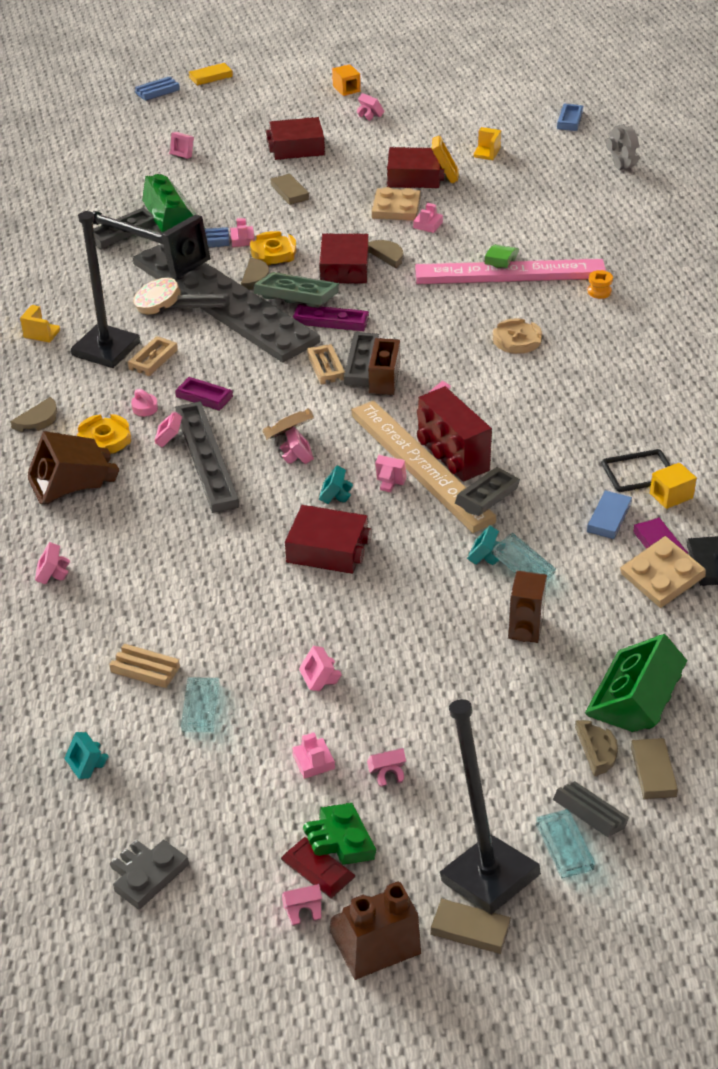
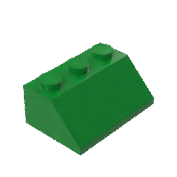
M162 174L145 176L142 201L148 211L152 213L154 221L161 232L169 230L196 214L185 196L167 176Z
M665 633L618 650L585 714L588 717L630 732L655 727L661 720V714L666 704L670 701L671 693L676 683L681 679L682 671L688 660Z

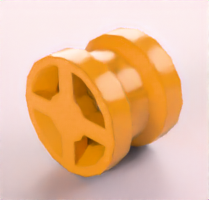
M604 270L591 272L588 279L590 283L587 290L588 294L597 299L609 297L612 292L610 287L613 282L612 274Z

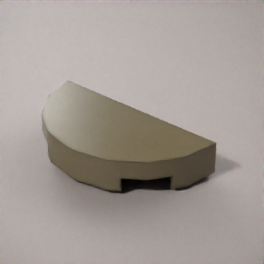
M373 240L369 242V253L394 268L402 264L403 249L397 243L387 240Z
M250 258L241 285L248 290H252L255 283L269 275L268 265L259 259Z
M49 397L11 420L12 429L23 432V429L36 428V431L49 427L56 421V414L58 412L56 401Z
M576 720L575 729L594 777L606 773L614 766L618 755L617 739L609 729L606 728L605 731L601 727L594 726L592 721Z

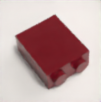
M319 117L269 121V130H266V140L269 153L274 154L275 160L325 155V139Z
M389 147L387 187H440V181H444V168L441 167L432 148Z
M322 234L319 262L320 280L339 284H367L369 234Z
M301 504L285 540L286 563L353 574L356 565L363 562L364 545H369L371 541L372 528L368 527V515Z

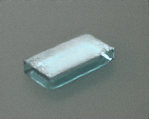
M514 533L509 534L493 548L492 554L514 573L518 570L546 574L548 580L556 571L554 566Z
M188 677L181 721L182 732H214L220 687L219 678Z
M566 809L536 817V826L561 879L594 870L595 861L570 811Z

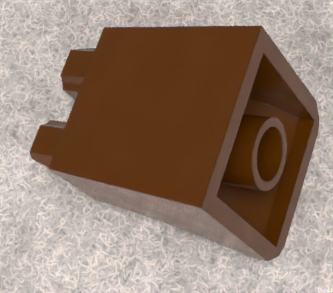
M43 431L28 470V481L39 503L48 505L54 500L75 491L101 488L103 481L115 482L119 468L117 464L109 463L111 459L110 451L108 448L98 447L95 439Z
M399 881L387 885L383 893L370 897L363 894L353 898L351 905L343 907L341 913L331 918L330 933L354 980L421 954L418 912L402 883Z

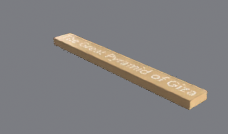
M374 400L351 409L352 417L394 458L405 460L406 469L472 533L496 523V515L490 509L477 516L467 513L462 507L454 504L457 494L466 487Z

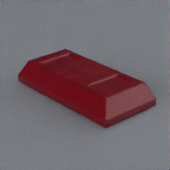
M306 837L302 838L281 857L284 863L313 885L319 884L320 890L331 899L355 878L354 873L329 854L315 855L312 845H310Z

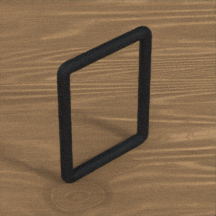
M660 449L605 458L601 461V465L618 492L650 487L651 481L620 486L607 463L658 454L665 467L671 466Z

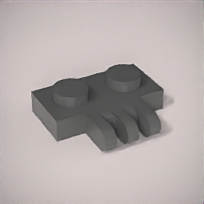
M164 839L152 850L138 840H135L130 844V848L134 853L128 849H124L120 853L121 859L126 864L116 857L110 862L111 868L121 875L113 883L114 891L138 910L189 865L188 857Z

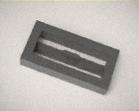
M576 781L571 782V785H564V788H557L553 801L606 837L623 830L630 818Z

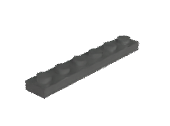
M201 401L175 406L176 412L182 416L180 427L212 513L240 508L239 498Z

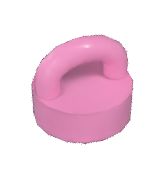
M137 389L134 393L135 397L131 401L133 413L142 417L153 415L158 410L157 398L142 389Z

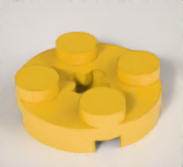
M279 231L261 233L256 236V241L250 242L251 256L265 262L268 266L292 262L297 252L296 239L288 234V237L282 236Z
M101 414L94 415L82 421L78 426L77 436L95 439L98 447L108 448L111 454L122 450L131 443L129 423L119 415L110 414V418H102Z

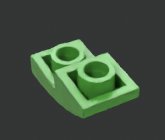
M494 244L487 251L484 264L492 265L496 268H508L510 262L515 261L519 248Z

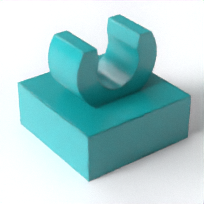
M336 465L324 480L319 496L320 501L329 504L335 497L338 501L344 503L349 499L351 494L348 492L352 489L353 484L348 480H344L346 473L344 468Z
M489 525L474 541L467 559L477 565L484 558L490 565H495L501 559L499 554L505 549L502 543L496 541L499 531Z
M75 732L64 757L78 779L90 778L94 768L104 767L109 757L107 753L101 754L99 750L101 744L93 742L87 732Z

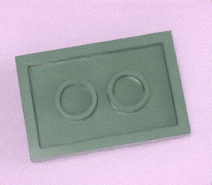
M276 272L270 273L254 284V294L262 295L264 299L281 298L287 303H307L309 307H320L336 295L339 290V283Z

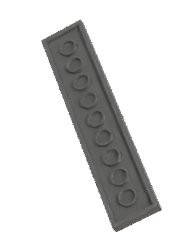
M160 243L133 256V264L155 279L172 278L170 277L163 244ZM206 262L178 279L172 278L179 285L180 295L228 294L230 297V305L228 307L201 309L282 363L306 351L307 348L320 343L319 334Z

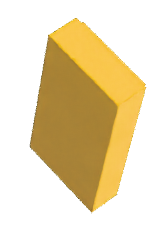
M225 63L189 71V78L197 86L233 77L232 69Z
M438 135L432 138V150L450 183H455L459 178V169L443 139Z

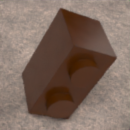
M375 338L368 368L370 394L395 395L401 365L399 339Z
M516 570L510 597L508 639L539 643L544 619L546 574Z

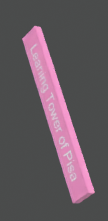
M603 259L511 261L508 268H496L492 265L484 264L485 262L415 264L416 284L589 279V274L593 271H606Z

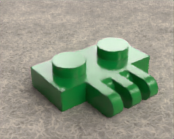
M353 803L321 807L319 813L320 820L309 821L303 825V831L310 845H312L314 854L317 856L336 853L342 865L375 860L377 849Z

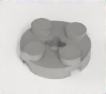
M626 124L615 126L611 131L610 138L606 139V147L611 151L614 165L617 169L634 167L639 160V155H636V148H639L637 135L633 128L630 126L626 127Z

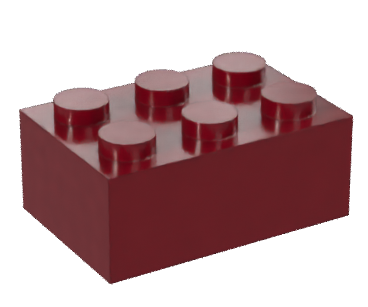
M446 386L419 396L417 409L418 430L416 434L420 444L425 445L437 460L440 459L448 467L449 471L463 482L490 471L492 428Z

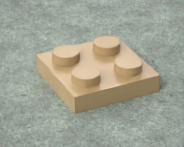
M389 187L377 188L372 207V218L414 221L418 214L421 190L411 188L404 190Z
M666 536L620 567L621 574L659 608H662L706 577L705 568Z

